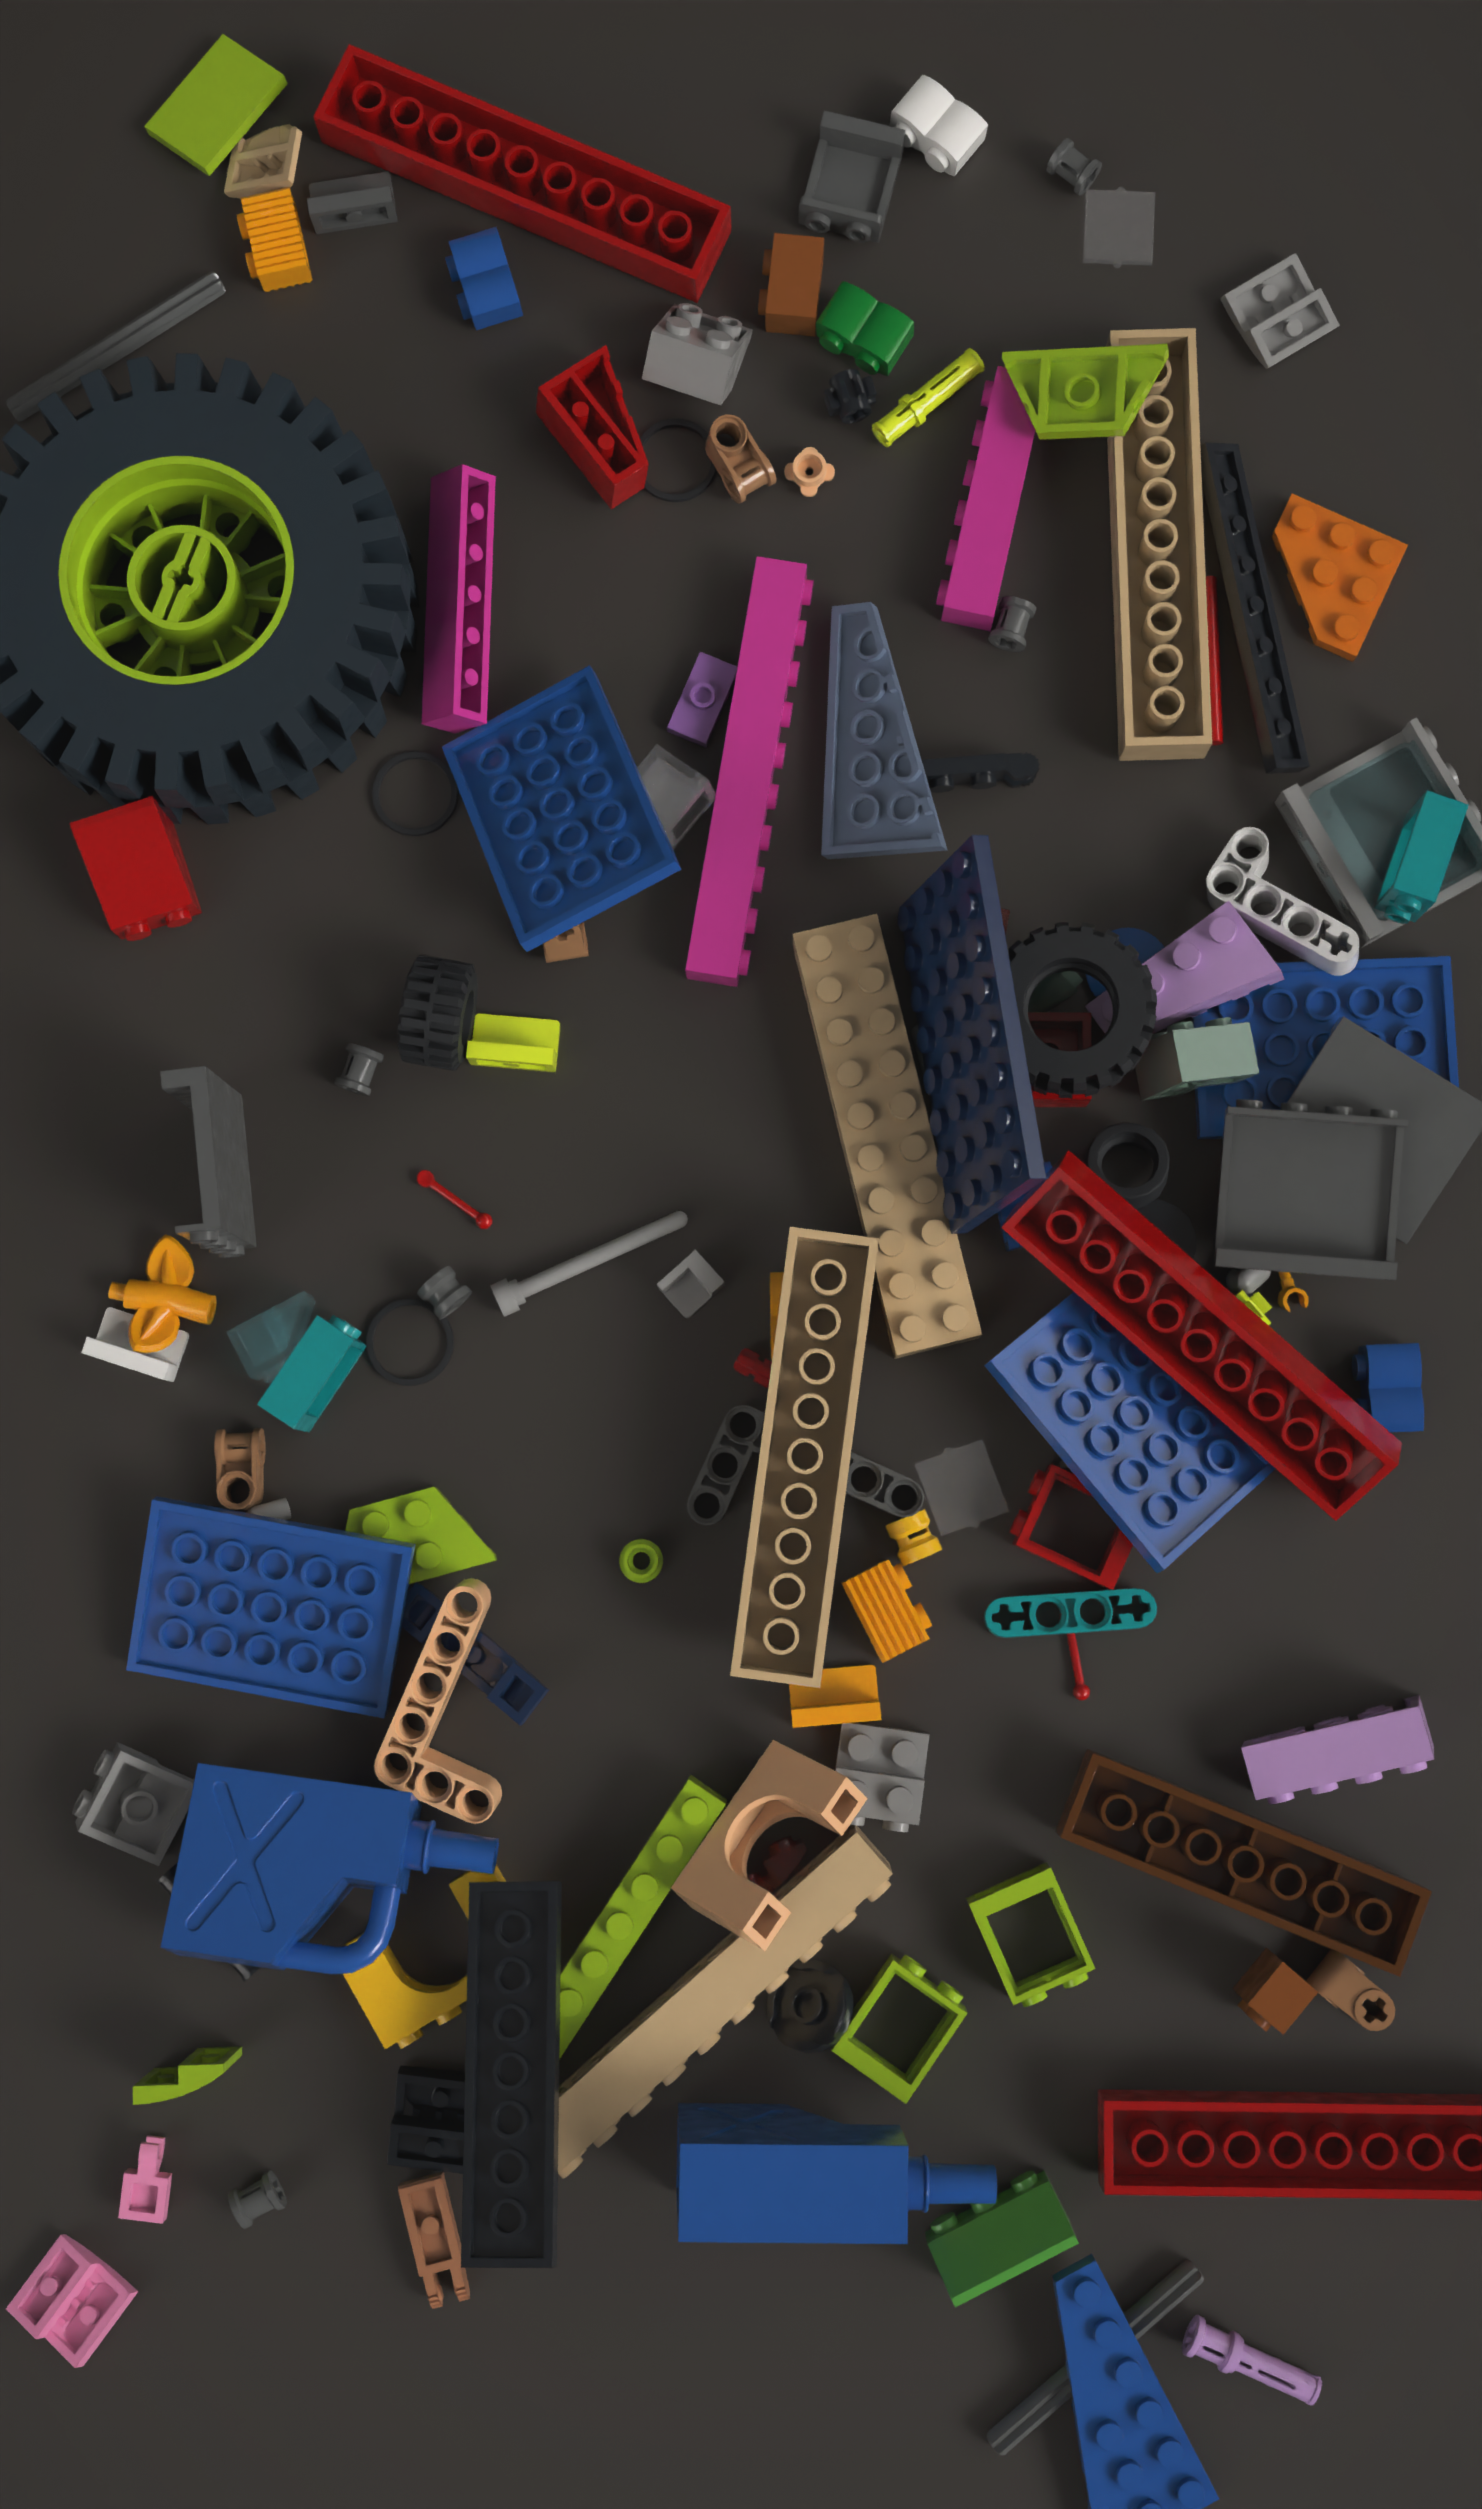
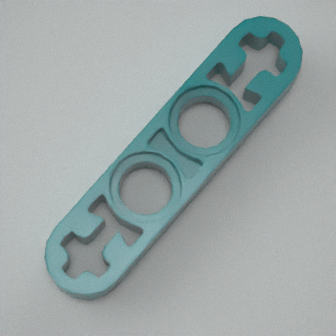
M1137 1588L1002 1597L988 1605L984 1612V1622L991 1634L1001 1638L1131 1630L1146 1627L1153 1622L1157 1614V1604L1149 1592ZM1132 1596H1137L1140 1604H1147L1148 1611L1140 1615L1139 1622L1134 1621L1133 1614L1126 1613L1116 1615L1119 1624L1111 1623L1113 1608L1109 1597H1117L1116 1606H1125L1132 1603ZM1095 1599L1103 1605L1104 1617L1098 1624H1088L1081 1618L1080 1607L1085 1600ZM1028 1602L1030 1604L1027 1617L1032 1628L1031 1630H1023L1024 1620L1009 1623V1630H1002L1000 1623L992 1621V1614L999 1612L1000 1605H1006L1009 1613H1022L1024 1611L1021 1603ZM1052 1602L1059 1608L1061 1613L1060 1620L1054 1627H1044L1037 1621L1036 1609L1041 1603Z

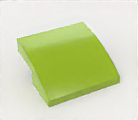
M242 2046L197 2048L178 2067L153 2068L133 2085V2105L170 2100L207 2085L226 2072L242 2056Z

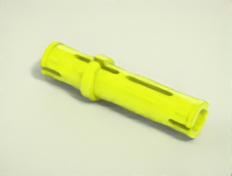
M971 348L966 349L961 356L937 373L912 395H903L898 400V406L878 422L872 424V431L877 440L886 448L891 446L896 439L913 426L920 427L926 422V416L954 395L955 392L978 374H981L985 370V366L977 352Z

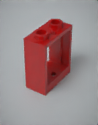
M1053 1464L1047 1465L1045 1472L1038 1469L1027 1493L1033 1495L1027 1512L1021 1509L1018 1511L1009 1533L1015 1535L1012 1545L1106 1589L1113 1590L1133 1547V1544L1118 1526L1115 1528L1097 1571L1029 1540L1055 1481L1094 1498L1073 1473Z

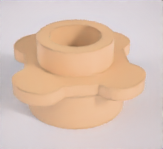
M806 447L795 457L793 463H788L785 466L784 475L787 480L794 481L801 488L803 496L813 497L817 494V488L821 484L834 478L835 469L832 464L826 463L825 458L817 449ZM807 469H812L813 474L807 475L805 471Z

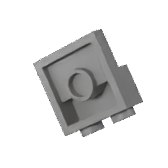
M861 1723L841 1724L835 1771L846 1776L867 1798L850 1825L864 1826L865 1818L883 1820V1829L897 1832H908L909 1824L919 1825L929 1733Z
M117 1742L112 1752L105 1749L100 1755L94 1768V1774L99 1776L92 1791L84 1789L74 1805L72 1814L78 1816L75 1821L77 1830L89 1837L159 1866L189 1809L194 1779L164 1767L158 1763L157 1759Z

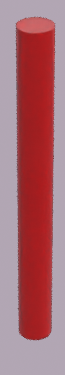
M1206 576L1212 722L1211 746L1223 744L1217 577Z

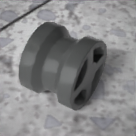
M446 1266L434 1274L417 1292L423 1301H429L434 1306V1314L439 1320L454 1312L472 1294L467 1285H460L455 1279L456 1272L450 1266Z

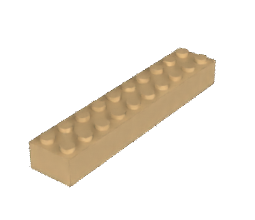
M1196 328L1110 330L1106 347L1167 344L1169 349V357L1126 435L1107 437L1119 761L1204 759L1212 745Z
M873 914L794 933L792 945L863 1234L865 1237L879 1238L874 1279L894 1359L979 1339L982 1336L958 1236L957 1234H951L949 1220L945 1217L943 1211L945 1197L943 1179L937 1172V1152L878 915Z
M790 1227L730 1676L820 1688L879 1238Z
M850 1825L843 1836L839 1835L773 1894L791 1913L766 1951L731 1932L559 2085L558 2174L562 2179L570 2175L582 2163L583 2158L581 2156L587 2150L586 2148L592 2143L599 2148L618 2130L615 2125L625 2113L628 2112L631 2117L638 2114L652 2100L650 2094L661 2081L665 2086L675 2081L687 2068L684 2064L692 2053L697 2051L700 2055H703L721 2038L718 2033L729 2020L734 2025L743 2020L754 2009L753 2001L759 1993L765 1989L768 1994H771L780 1987L789 1977L787 1973L789 1967L797 1959H800L802 1963L811 1959L823 1947L820 1941L832 1928L839 1933L856 1918V1907L864 1899L868 1898L870 1902H873L891 1886V1883L888 1881L889 1877L893 1874L890 1863L858 1826Z

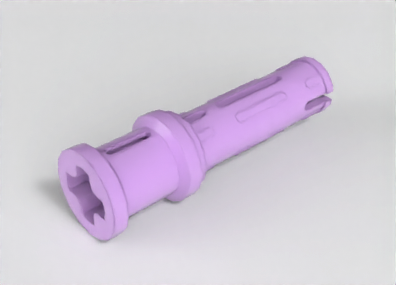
M1195 2315L1190 2321L1183 2339V2355L1189 2358L1196 2355L1217 2365V2369L1225 2374L1233 2373L1234 2371L1240 2372L1269 2387L1304 2401L1307 2405L1313 2406L1317 2401L1322 2387L1320 2376L1313 2375L1277 2357L1244 2344V2339L1239 2333L1235 2331L1226 2333L1206 2324L1205 2318L1200 2315Z

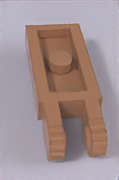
M444 2172L401 2182L398 2185V2192L419 2277L423 2276L430 2306L432 2309L443 2306V2289L437 2272L450 2269L454 2292L459 2302L470 2299V2288L466 2270L461 2268V2242Z

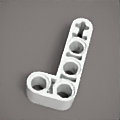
M1244 827L1238 830L1231 837L1207 875V898L1210 906L1216 910L1227 901H1230L1251 931L1328 974L1341 976L1350 973L1356 967L1359 957V937L1357 933L1342 922L1263 880L1261 877L1269 864V840L1263 831L1255 827ZM1246 847H1254L1261 852L1252 859L1243 858L1238 854ZM1223 882H1231L1237 886V889L1230 894H1221L1215 890ZM1262 902L1269 903L1275 908L1267 915H1259L1252 910L1256 904ZM1297 923H1305L1313 930L1305 936H1297L1289 929ZM1321 934H1325V940L1321 938ZM1341 945L1347 948L1346 952L1340 951L1337 956L1331 953V949L1338 950Z

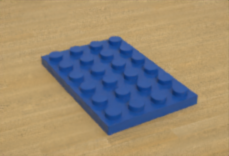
M590 665L487 721V724L478 726L442 746L519 944L526 952L682 870L600 681Z
M1451 956L1360 959L1350 973L1341 976L1328 974L1308 962L1276 963L1282 971L1284 980L1272 985H1265L1249 992L1246 996L1236 1000L1231 999L1207 1009L1205 1013L1193 1018L1191 1017L1194 1028L1206 1027L1205 1023L1207 1021L1231 1017L1232 1024L1250 1022L1259 1074L1238 1083L1205 1086L1195 1089L1198 1139H1222L1225 1109L1228 1106L1236 1107V1100L1238 1099L1263 1101L1262 1109L1280 1110L1281 1103L1288 1101L1330 1036V1031L1339 1017L1343 1016L1459 1087Z
M1075 1292L1070 1294L984 1365L1156 1573L1165 1570L1276 1469Z
M156 1496L151 1501L126 1670L385 1719L389 1710L415 1544Z

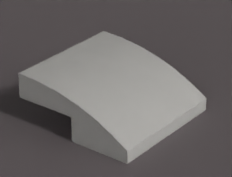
M1296 253L1220 297L1235 327L1265 369L1340 326L1322 289L1314 290Z

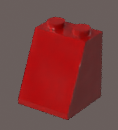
M153 796L70 823L72 833L109 927L121 940L125 938L127 941L141 940L150 936L152 929L165 925L169 928L180 927L190 923L192 916L202 913L174 823L159 807L157 800Z

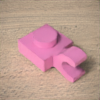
M147 2135L146 2142H141L138 2169L128 2168L123 2175L118 2218L163 2224L167 2219L172 2173L159 2172L164 2154L165 2137Z

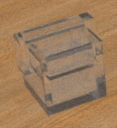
M656 744L637 768L674 850L714 802L716 793L708 778L693 770Z

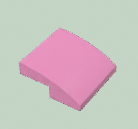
M61 2234L7 2306L6 2310L35 2339L46 2338L74 2368L85 2365L138 2291L89 2249L68 2235Z

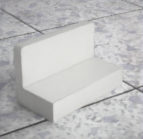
M108 1307L96 1339L87 1337L81 1353L162 1380L174 1382L189 1339V1333L178 1330L177 1338L165 1349L151 1353H139L133 1351L128 1338L129 1324L134 1315Z

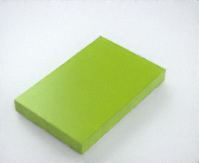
M222 34L144 127L151 137L210 176L288 83L285 76L278 70Z

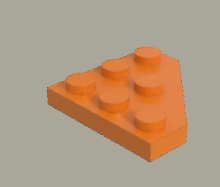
M1292 493L1272 534V539L1277 552H1281L1287 567L1288 580L1298 605L1303 608L1310 626L1308 630L1314 645L1353 662L1360 651L1408 544Z

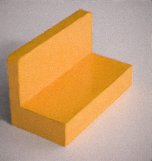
M872 1664L824 1668L822 1670L820 1688L789 1684L793 1728L882 1720L876 1667Z

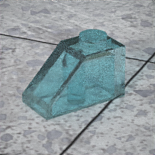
M303 1291L227 1331L249 1378L258 1381L263 1378L265 1383L274 1380L307 1330L316 1303L311 1294Z

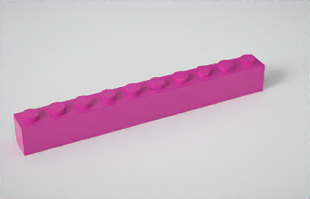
M756 557L685 969L686 977L690 980L737 987L739 975L747 976L751 950L744 949L746 933H755L758 909L751 908L753 892H762L765 867L758 866L760 851H769L772 826L765 825L767 810L776 809L779 785L772 784L775 768H783L786 743L779 742L781 727H790L793 702L786 701L788 686H797L800 662L793 661L795 646L803 647L807 621L800 620L802 605L810 606L814 580L807 579V564Z

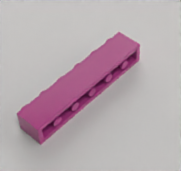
M997 366L994 381L986 380L980 406L988 407L986 420L977 419L972 446L979 447L977 460L968 459L963 485L970 486L968 500L959 499L954 525L962 526L958 541L950 539L945 565L953 566L949 581L941 579L936 605L944 606L941 621L991 631L1035 434V429L1007 369L1002 366Z
M464 464L431 477L421 723L454 734L487 724L496 476Z

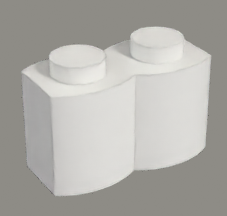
M923 74L892 110L889 125L905 130L904 147H913L922 151L926 162L932 169L940 173L946 172L952 176L958 173L983 143L988 128L987 122L976 111L961 101L955 100L942 85Z

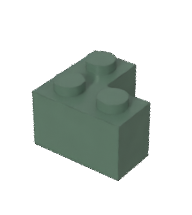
M1231 1017L1207 1021L1205 1023L1206 1027L1194 1028L1193 1022L1187 1021L1167 1026V1032L1152 1034L1147 1050H1145L1140 1062L1135 1067L1141 1101L1177 1097L1199 1087L1238 1083L1259 1074L1250 1022L1232 1024Z

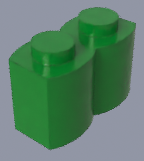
M842 281L817 320L816 333L820 338V344L829 352L837 355L842 352L853 356L856 365L870 375L879 373L888 376L914 336V321L896 308L877 301L861 288Z

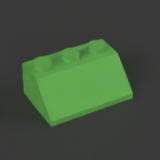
M1045 2170L1038 2174H1035L1034 2171H1028L1017 2176L1011 2181V2188L997 2194L996 2204L970 2203L972 2208L955 2216L954 2212H949L931 2222V2229L925 2232L927 2244L955 2307L1079 2244L1069 2218Z

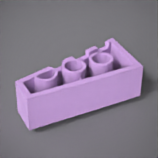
M1230 901L1224 903L1142 964L1147 965L1152 975L1151 984L1153 989L1156 990L1157 1017L1153 1034L1166 1029L1167 1026L1188 1017L1193 1018L1207 1012V1009L1231 999L1236 1000L1248 995L1253 990L1285 979L1281 969ZM1107 990L1085 1006L1104 1033L1109 1029L1113 1015L1112 1002Z
M1417 1695L1404 1699L1406 1708L1394 1711L1392 1706L1385 1707V1705H1380L1359 1713L1357 1720L1349 1721L1348 1716H1338L1314 1724V1730L1306 1731L1305 1727H1296L1244 1741L1241 1749L1255 1800L1267 1798L1268 1804H1277L1294 1799L1293 1792L1311 1788L1312 1794H1321L1338 1789L1337 1782L1355 1778L1356 1784H1365L1382 1779V1771L1399 1768L1401 1774H1408L1428 1768L1426 1761L1434 1760V1745L1420 1696Z

